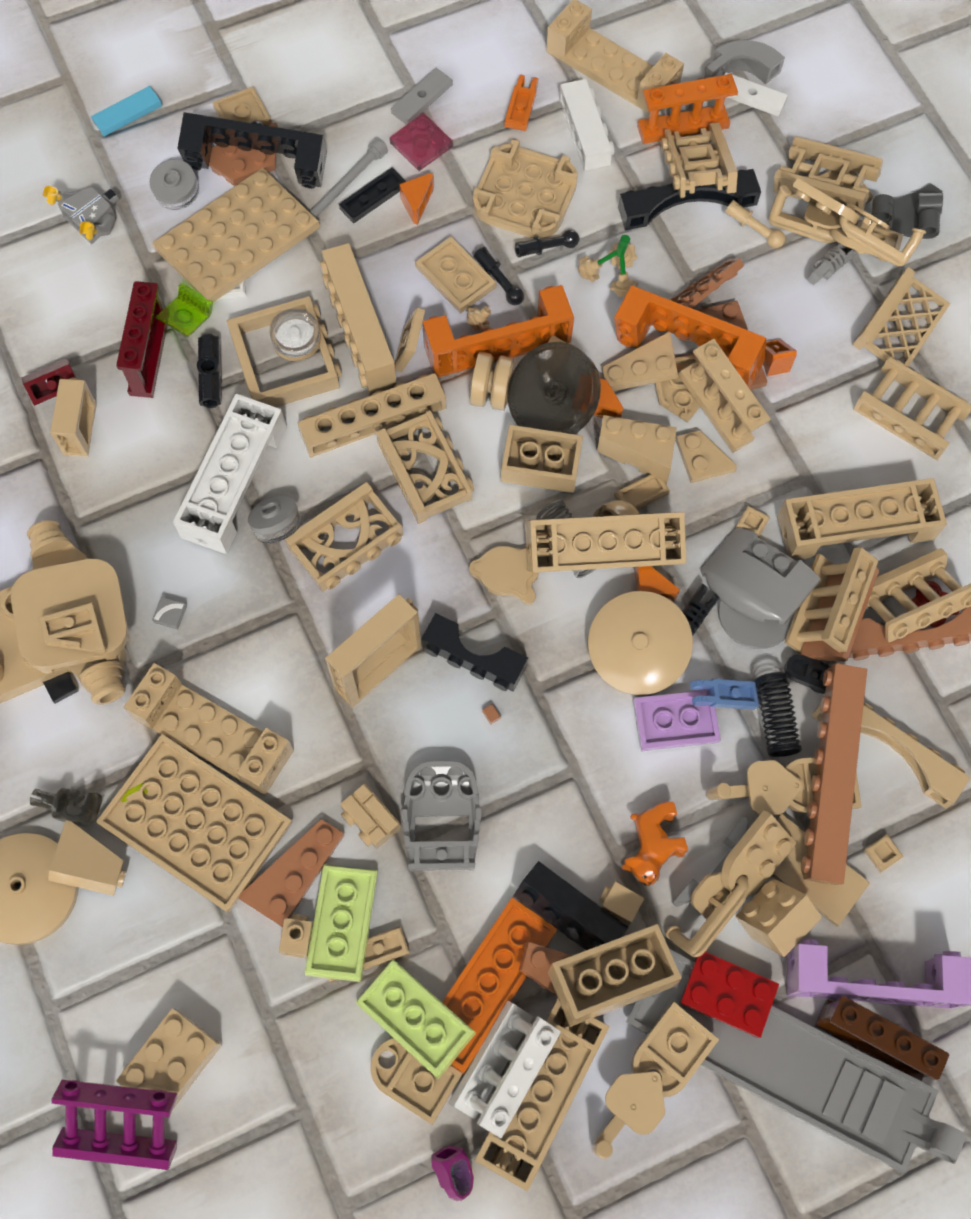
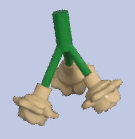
M622 235L619 243L613 245L614 250H610L609 254L601 259L593 260L587 255L584 258H580V265L578 267L580 276L583 279H589L593 283L600 278L598 273L602 264L612 258L611 264L613 266L617 265L621 272L619 273V279L612 282L610 290L614 291L618 297H625L631 285L638 286L637 281L628 278V272L625 270V267H632L633 261L637 259L635 246L633 244L629 245L630 237Z

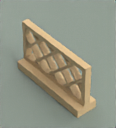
M907 267L897 278L852 345L859 350L862 347L866 348L884 362H886L888 357L895 359L894 353L903 352L905 358L904 365L909 367L951 303L913 276L916 272ZM911 286L919 291L920 298H911L909 291ZM928 302H935L941 307L940 310L930 312ZM913 303H922L924 313L915 314ZM907 304L909 314L900 315L898 305ZM926 318L928 328L919 329L917 319ZM911 319L913 330L904 331L901 320ZM895 321L898 331L888 332L886 322ZM915 335L917 344L908 346L905 336ZM899 336L902 347L892 348L890 337ZM878 338H884L886 349L878 348L873 344V341Z

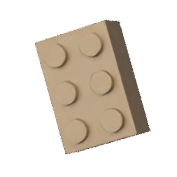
M509 425L501 467V482L574 493L583 436Z
M172 1008L120 1074L116 1082L123 1087L178 1093V1098L174 1105L175 1108L222 1044L182 1012Z

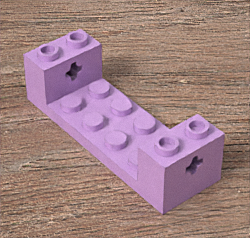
M801 940V943H798L787 954V996L839 1000L841 996H845L853 1001L957 1009L971 1005V957H961V952L943 951V954H935L933 959L925 961L926 984H915V986H908L907 988L904 982L888 981L887 984L876 985V980L858 979V982L847 983V978L830 977L828 979V947L819 945L818 940Z

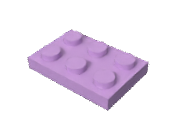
M708 690L634 698L633 702L641 751L719 743L721 738L715 707H710V705L694 706L692 703L693 697L709 696Z

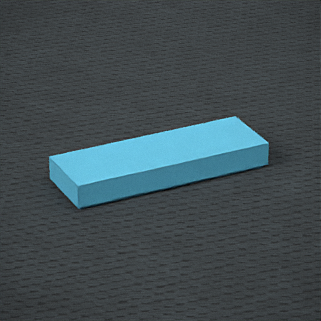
M148 86L94 114L91 118L103 137L162 107V103L153 89Z

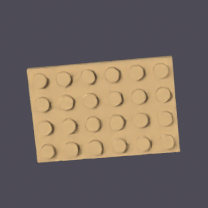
M261 168L152 242L154 249L210 305L319 229L320 224L264 168Z
M161 734L97 819L96 823L229 914L242 892L249 886L293 821Z

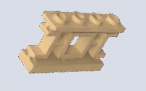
M719 122L710 123V131L701 128V135L680 137L678 131H674V135H672L670 129H665V138H661L662 152H665L666 165L669 164V175L673 177L674 190H678L680 198L685 197V191L689 190L690 194L695 193V186L716 184L718 190H723L724 186L727 193L736 192L738 171Z
M795 136L793 146L789 149V159L796 162L792 169L781 166L774 176L773 192L778 193L779 187L784 185L791 190L790 197L801 199L795 194L797 190L793 187L796 179L799 178L845 206L849 202L864 210L865 203H867L869 197V189L862 188L865 179L877 182L881 174L883 159ZM805 159L815 161L814 165L804 163ZM821 167L840 172L836 181L817 175ZM799 171L808 173V177L798 175ZM849 171H853V172H857V173H860V174H859V176L857 177V176H853V175L848 174V172H849ZM843 183L853 185V188H845L842 185Z

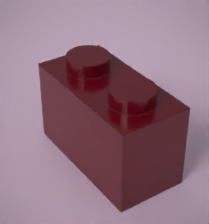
M66 358L21 378L35 406L57 396L60 379L77 377Z

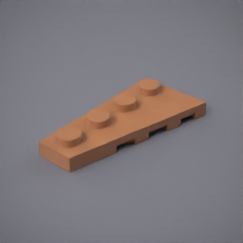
M741 258L726 260L669 300L693 308L710 293L718 289L725 281L737 276V272L744 267Z
M321 819L242 892L239 900L283 928L284 918H291L320 874L323 865L327 863L345 836L344 833Z

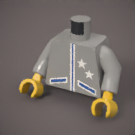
M51 185L44 187L42 195L47 197V203L54 205L57 201L63 217L91 245L100 236L110 234L116 220L111 206L119 201L118 196L112 189L100 195L92 187L73 192L58 191L57 188Z

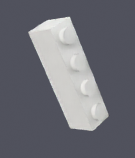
M587 79L560 84L559 100L584 171L609 166L611 164V157L614 155V145L612 141L608 140L607 126L601 121V110L599 105L595 104L593 88H589Z

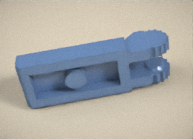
M711 679L695 680L690 683L692 690H708L709 696L693 697L692 703L694 706L710 705V707L749 710L759 708L756 682Z

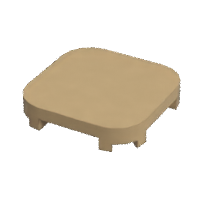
M511 140L510 144L501 145L498 148L495 146L491 151L490 160L478 187L474 188V212L481 221L489 225L530 238L538 236L540 239L548 238L558 231L576 190L578 172H576V168L571 164L570 158L562 155L561 160L520 147V141Z
M84 559L34 569L24 573L15 581L11 589V603L17 643L21 656L32 668L42 671L43 674L54 673L53 669L105 658L107 661L116 659V655L124 649L126 643L129 642L130 632L127 626L121 584L114 568L109 563L100 559ZM93 603L106 653L46 645L39 617Z

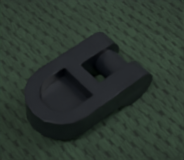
M798 654L790 657L784 668L790 680L807 686L817 693L825 694L826 686L823 685V676L825 671L831 666L804 655ZM812 671L817 672V679L810 676Z

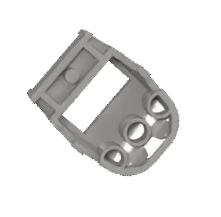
M429 761L418 765L411 771L406 781L405 801L402 809L409 870L411 872L439 870L474 871L481 821L478 787L474 774L467 766L456 761ZM469 816V841L415 842V817Z

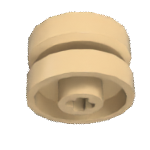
M479 352L472 374L470 405L484 407L489 393H491L490 405L492 409L505 411L512 379L513 357L501 355L497 360L495 370H493L494 358L492 354Z

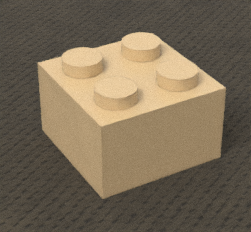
M774 878L766 883L735 916L751 939L782 957H785L822 919L806 894Z

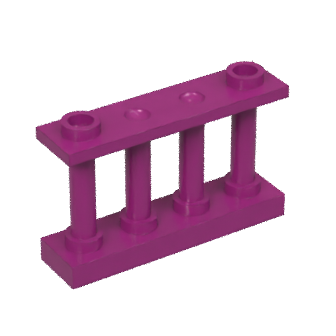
M62 1079L51 1099V1104L65 1105V1127H62L52 1147V1156L169 1170L177 1150V1140L165 1139V1117H170L178 1098V1093ZM77 1107L94 1109V1131L78 1129ZM107 1110L124 1112L123 1134L107 1132ZM136 1114L153 1116L152 1137L136 1136Z

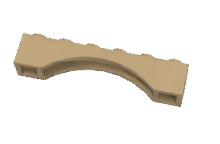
M864 702L861 733L882 741L900 754L912 768L925 795L945 809L954 804L970 780L965 771L956 764L948 763L938 751L926 748L919 743L918 738L914 735L904 733L896 727V724L891 719L879 716L869 704ZM819 704L811 716L822 722L823 712L820 711Z

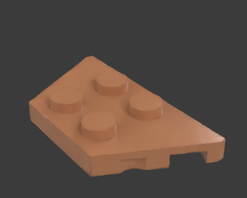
M276 122L268 125L272 127H278ZM216 145L212 147L209 166L214 173L223 176L226 181L235 186L261 168H264L267 172L275 170L277 160L276 153L267 155L255 149L243 151L236 146L220 147Z

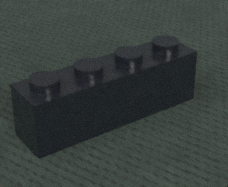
M540 861L535 864L523 879L513 895L523 905L529 907L547 923L553 925L565 934L567 938L585 950L621 938L629 928Z

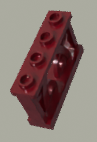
M140 281L133 283L116 364L117 369L123 371L129 384L127 390L129 396L154 397L170 316L168 309H163L160 302L157 283Z

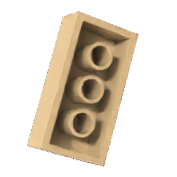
M658 924L554 962L548 970L570 1027L675 987L682 979Z

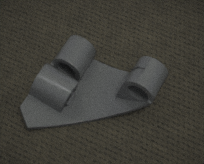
M929 184L918 191L894 199L890 195L880 194L873 198L872 215L889 225V230L901 233L903 236L911 237L913 233L912 228L926 231L922 239H932L940 233L943 193L942 190L933 184Z

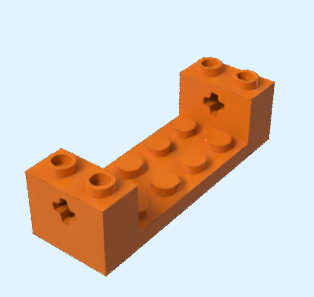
M563 285L548 286L539 291L537 316L520 323L512 322L501 328L486 329L482 333L463 335L459 339L454 340L446 315L430 317L428 320L422 321L424 348L432 372L438 378L474 368L479 352L492 354L495 363L501 355L514 358L540 351L552 335L566 343H570L572 340L574 315Z
M631 285L614 316L617 340L626 347L633 346L639 348L651 325L658 331L670 332L677 338L684 341L690 340L697 343L698 346H702L715 339L749 389L765 361L766 337Z

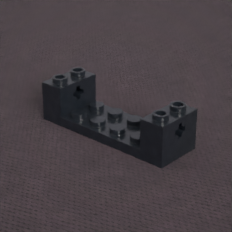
M183 112L177 149L183 161L189 164L193 170L209 169L212 145L215 143L220 147H228L230 145L236 146L243 151L255 149L267 155L279 153L287 158H295L294 170L298 183L309 189L322 186L327 155L323 135Z

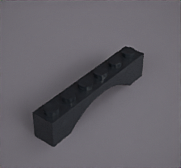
M754 169L738 170L735 193H727L724 186L723 190H718L716 184L695 186V193L690 194L689 190L685 191V197L680 198L678 190H674L673 183L669 185L652 186L647 189L627 191L620 194L618 210L624 229L630 230L646 227L663 211L689 202H713L729 206L735 200L744 208L756 206L761 189Z

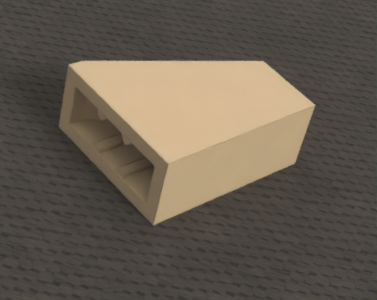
M65 821L49 868L48 881L114 896L116 888H122L127 871L122 870L124 860L72 821Z

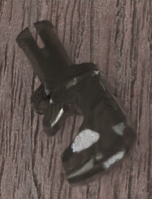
M61 788L56 794L34 789L31 795L42 799L30 797L31 806L50 809L54 819L61 822L66 820L72 821L81 827H88L94 823L102 804V795L99 793H88L86 797L81 791L71 794L68 788ZM86 797L84 805H82V807L79 808V804Z

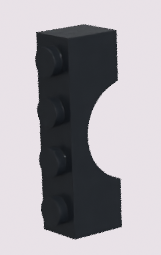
M437 613L434 614L421 638V645L427 654L433 657L439 655L447 659V663L455 668L463 667L469 670L472 676L480 680L486 678L492 681L493 685L502 691L510 690L514 692L528 665V657L507 647L491 655L474 654L462 645L458 636L459 624Z

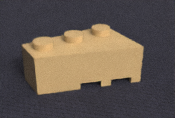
M603 415L597 452L624 465L628 463L639 468V472L645 475L649 473L667 484L671 470L677 427Z

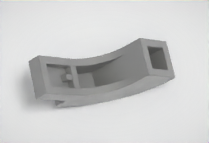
M752 40L732 41L715 50L714 59L705 67L704 79L721 76L725 72L746 71L756 76L766 85L781 73L785 57L771 46Z

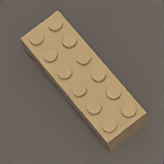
M347 243L323 250V261L319 262L323 273V283L325 288L329 289L330 302L332 307L336 308L337 321L340 328L343 327L347 348L350 347L352 362L354 367L358 368V377L362 388L367 387L369 395L377 391H386L394 388L397 385L395 363L350 244Z

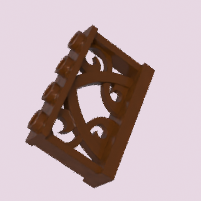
M841 996L836 1002L826 1000L814 1025L857 1050L922 1081L923 1077L939 1080L949 1058L948 1052L845 996Z

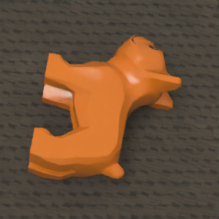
M674 802L659 803L641 814H632L630 816L635 821L640 850L635 856L624 860L625 864L622 865V869L632 872L636 880L646 886L653 885L658 881L662 865L671 856L682 858L688 851L685 837L668 838L660 826L662 821H674V816L677 815Z

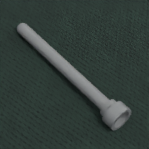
M375 138L368 145L367 154L309 212L317 218L373 160L382 159L386 155L388 149L385 144Z

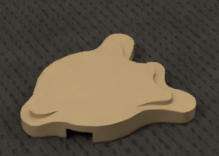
M498 546L487 551L481 558L471 562L469 566L470 575L477 578L490 593L500 596H515L527 605L534 603L536 595L532 589V584L537 580L539 573L527 571L526 547L516 549L508 546Z

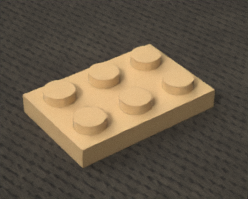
M449 237L415 262V267L460 314L496 288L495 280L452 237Z

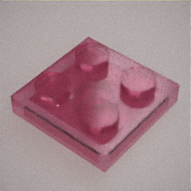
M424 113L389 137L390 144L418 171H421L453 147V140Z

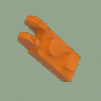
M519 75L517 85L514 86L504 127L521 131L527 130L536 98L539 78L533 77L530 88L523 87L525 85V75Z

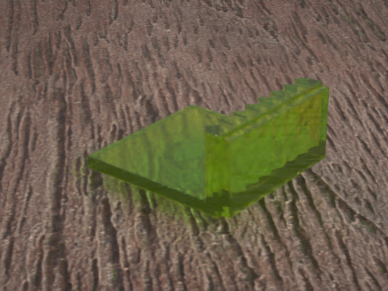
M182 283L178 286V296L156 318L188 338L211 316L213 302L206 300L204 296Z

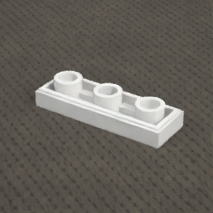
M733 75L738 95L726 98L779 117L787 100V94Z

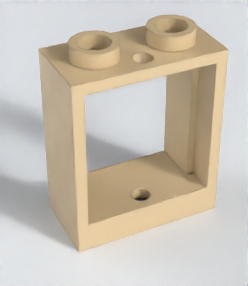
M79 378L59 380L50 433L63 455L88 456L97 403L85 380Z

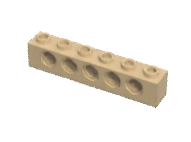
M433 373L431 375H422L408 383H399L394 388L386 391H377L361 400H352L347 405L338 408L332 407L322 414L307 416L297 423L300 435L311 458L375 435L377 431L384 428L386 430L421 416L431 410L432 414L446 409V396L436 374ZM415 395H420V396H422V397L419 398V399L413 398V396H415ZM393 403L400 404V405L397 406V407H391V406H390V405L393 404ZM371 411L377 412V413L374 414V415H368V414H367L368 412H371ZM349 419L354 420L352 423L349 424L344 423L346 420ZM323 428H331L327 432L321 431Z

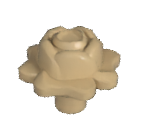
M486 306L481 310L476 307H469V325L474 330L490 329L488 316L491 314V310Z

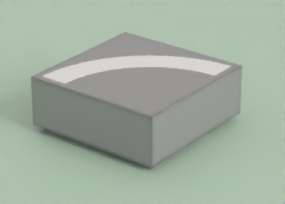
M161 597L152 621L156 624L178 630L187 606L185 603Z

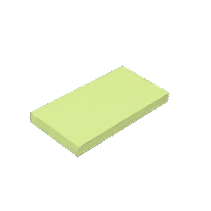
M323 865L305 968L306 976L361 982L377 885V870Z
M394 959L391 960L355 1002L438 1079L476 1034L475 1031Z

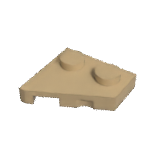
M700 430L676 437L675 441L690 483L736 472V464Z
M93 603L39 617L44 641L47 646L106 653Z

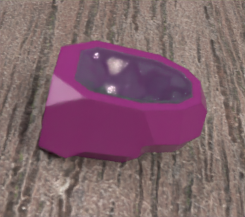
M448 1146L432 1154V1168L437 1175L440 1187L445 1190L448 1197L455 1201H462L468 1197L473 1189L474 1176L465 1150L456 1146Z

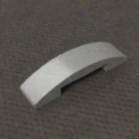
M745 817L738 822L724 839L723 843L731 850L711 874L722 871L728 854L747 832L748 820ZM692 879L672 904L678 907L690 903L692 893L699 883Z

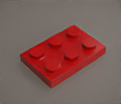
M704 952L695 959L679 1004L756 1038H761L779 983Z

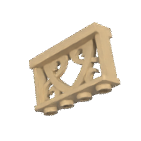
M431 410L386 430L384 428L376 432L377 443L418 524L427 521V518L463 502L471 501L472 491H474L471 479L469 477L465 478L462 472L464 467L458 456L454 457L451 451L453 450V445L449 437H444L441 432L443 427L438 416L434 417ZM427 428L431 432V437L428 439L423 437V432L419 435V441H414L413 439L414 433L418 429ZM408 434L409 440L392 442V440ZM435 443H437L438 446H439V448H437V447H435V446H433V445H434ZM408 451H411V459L403 461L401 456H408ZM416 452L430 455L440 461L433 481L421 474L408 475L407 471L416 462ZM448 466L452 473H447ZM422 481L428 485V488L426 489V486L423 484V487L418 489L415 487V483ZM450 481L456 482L459 486L458 492L453 495L443 494L439 490L440 487L445 490H452L448 486ZM435 494L441 499L424 507V504Z
M366 482L284 539L292 555L304 567L319 589L324 592L327 589L335 588L341 579L348 574H355L359 571L361 565L368 560L373 561L378 558L382 550L388 546L392 547L398 544L404 534L403 526L398 523ZM371 503L379 514L368 516L366 505ZM353 514L355 516L353 519L354 521L358 520L359 518L360 520L356 522H347L346 518ZM383 521L387 523L388 530L382 535L377 536L375 531L382 529V527L379 525L370 526V523ZM338 524L348 529L361 527L355 549L342 550L330 548L334 541L333 527ZM326 533L329 535V538L324 545H322L325 540L319 539V537ZM304 547L316 553L311 563L301 551ZM322 556L325 557L323 561L324 568L329 563L334 565V568L326 574L320 573L316 568L317 562Z

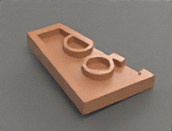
M525 942L519 971L545 990H549L557 996L548 970L552 963L573 955L531 942Z

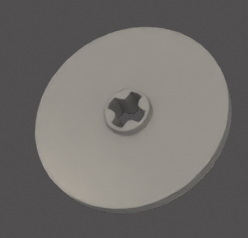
M722 601L719 604L720 623L727 635L740 645L753 649H766L783 642L786 639L794 617L793 614L785 625H778L779 620L764 619V622H760L738 613Z

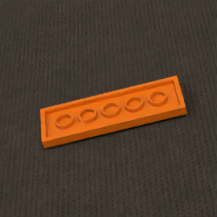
M514 898L510 899L442 1001L446 1007L476 1032L475 1036L451 1063L453 1067L463 1074L477 1055L506 1002L512 1001L527 978L525 974L519 971L525 942L547 947L558 930Z

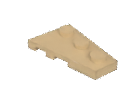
M670 332L602 367L604 380L608 381L613 391L678 378Z

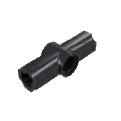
M203 334L198 338V361L196 365L199 376V404L207 408H216L218 405H221L219 336Z

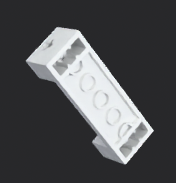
M235 394L173 521L180 538L227 555L237 534L232 521L268 445L277 448L287 428L282 409Z

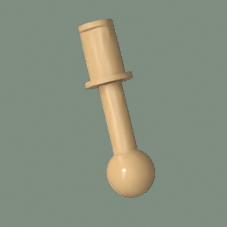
M735 200L730 203L725 213L740 222L741 227L745 224L767 238V243L772 248H780L784 245L786 237L782 231H772L751 216L754 211L745 209Z

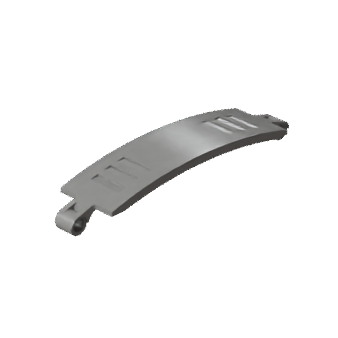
M671 949L669 950L682 979L675 987L636 1001L626 1023L648 1034L669 1005L675 1002L719 1039L701 1065L902 1173L906 1172L913 1152L917 1147L955 1164L967 1136L951 1125L930 1119L929 1114L939 1090L837 1040L774 1006L771 1007L761 1038H756L679 1004L694 962Z

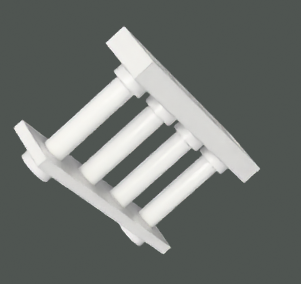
M510 1001L506 1002L449 1101V1104L473 1119L477 1117L478 1113L482 1114L477 1124L499 1138H502L561 1033L560 1030L538 1016L533 1025L530 1024L533 1016ZM523 1034L527 1035L519 1050H515ZM508 1060L512 1061L504 1076H500ZM495 1086L496 1090L487 1104L485 1101Z

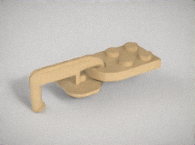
M799 178L793 184V187L797 190L795 194L808 203L814 200L817 202L815 206L830 215L831 211L839 215L841 228L847 237L895 266H903L908 262L920 244L923 235L926 234L925 230L912 228L913 233L901 252L872 235L877 225L887 231L890 229V226L849 202L846 206ZM859 214L865 217L862 222L869 226L867 231L855 225L860 218Z
M784 185L779 187L780 190L775 197L769 214L771 225L824 243L838 242L854 249L857 253L876 256L881 261L888 262L847 237L841 228L840 216L832 211L830 215L824 213L815 206L817 204L815 201H811L808 204L804 219L781 212L786 198L791 195V190ZM858 220L855 224L865 231L869 228L861 220ZM876 226L872 235L900 250L903 234L892 230L887 231L880 226Z
M814 757L797 759L789 762L784 767L775 760L757 761L752 763L747 769L748 785L729 786L727 783L722 782L718 786L709 788L705 795L709 800L749 797L751 808L758 815L763 810L772 815H779L784 813L788 807L796 812L807 813L809 803L813 802L814 791H811V780L813 775H816L817 764H814ZM857 772L852 809L862 808Z
M763 810L728 854L722 871L706 875L693 891L691 896L692 906L706 919L693 938L690 940L684 936L677 925H673L666 930V937L671 939L674 944L689 955L699 957L708 949L745 902L746 897L755 894L761 889L795 846L796 842L772 814Z
M675 1002L669 1005L636 1049L632 1058V1074L618 1076L606 1092L605 1103L614 1116L591 1147L592 1152L602 1159H607L612 1155L613 1148L611 1143L625 1124L641 1135L649 1134L657 1127L665 1115L664 1097L673 1096L685 1087L719 1041L716 1036Z

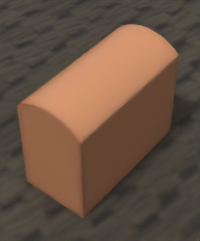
M493 704L482 710L490 724L501 718Z

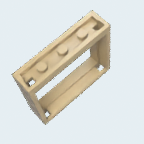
M309 296L226 320L253 400L278 407L340 388L338 378L342 377L338 364L333 365L332 358H335L332 346L331 344L326 345L325 338H328L325 326L324 324L319 325L318 319L321 316L317 304L312 305ZM289 315H308V318L312 319L319 328V349L327 373L260 392L241 334L276 324L279 320Z
M398 594L325 657L334 689L352 708L421 648L418 609L413 605L411 599L407 598L405 600Z

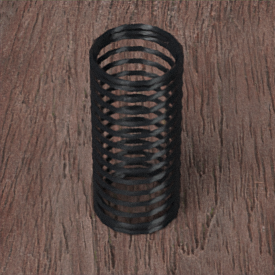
M784 672L764 674L755 680L756 687L758 688L759 704L761 705V716L764 717L762 719L764 722L763 727L765 728L764 733L767 734L765 736L768 740L766 742L768 745L767 752L771 757L790 756L802 750V746L799 744L801 741L796 739L800 736L796 733L799 729L795 728L797 723L793 722L797 718L793 716L796 713L792 710L794 706L791 705L793 700L790 698L793 695L789 693L791 689L788 688L790 683L787 681L790 678ZM780 684H788V685H785V686H782V687H777V688H766V687H769V686H775V685H780ZM777 690H788L781 693L766 694ZM788 695V697L781 699H769L776 696ZM790 701L779 705H769L776 702ZM781 707H791L784 710L770 711ZM781 713H791L783 716H773ZM793 718V719L787 720V721L773 722V721L780 720V719ZM794 724L787 727L773 728L781 725ZM786 730H794L786 733H777ZM786 736H794V737H791V738L777 739V738L786 737ZM786 742H795V743H790V744L778 745V744L786 743Z

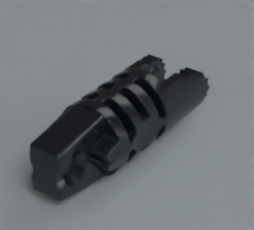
M704 584L700 585L682 610L689 622L692 636L719 600V597L714 594L707 599L704 605L700 603L708 589Z

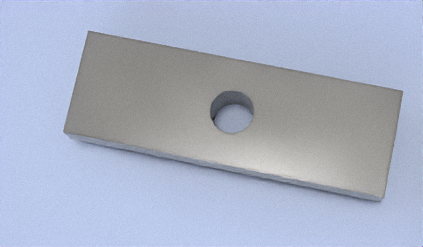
M435 68L391 107V114L408 126L453 85V80L438 68Z

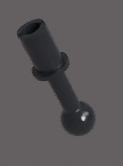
M569 229L562 236L541 240L538 236H535L532 240L516 242L515 253L519 258L535 253L541 255L543 249L562 245L567 248H573L579 243V234L575 230Z
M486 247L478 249L473 257L504 289L507 302L514 306L521 304L524 300L523 290L519 287H513L500 271L501 263L495 261Z

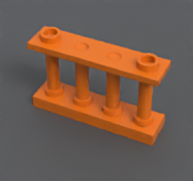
M726 74L643 90V96L650 114L648 119L638 120L637 123L642 143L647 144L661 141V138H665V129H670L672 135H674V131H678L680 137L701 134V128L710 131V123L719 122L721 129H728L730 120L724 105L725 98L738 95L733 75ZM716 99L713 107L702 108L704 101ZM694 103L693 110L680 112L682 105ZM672 107L670 115L659 116L660 109Z

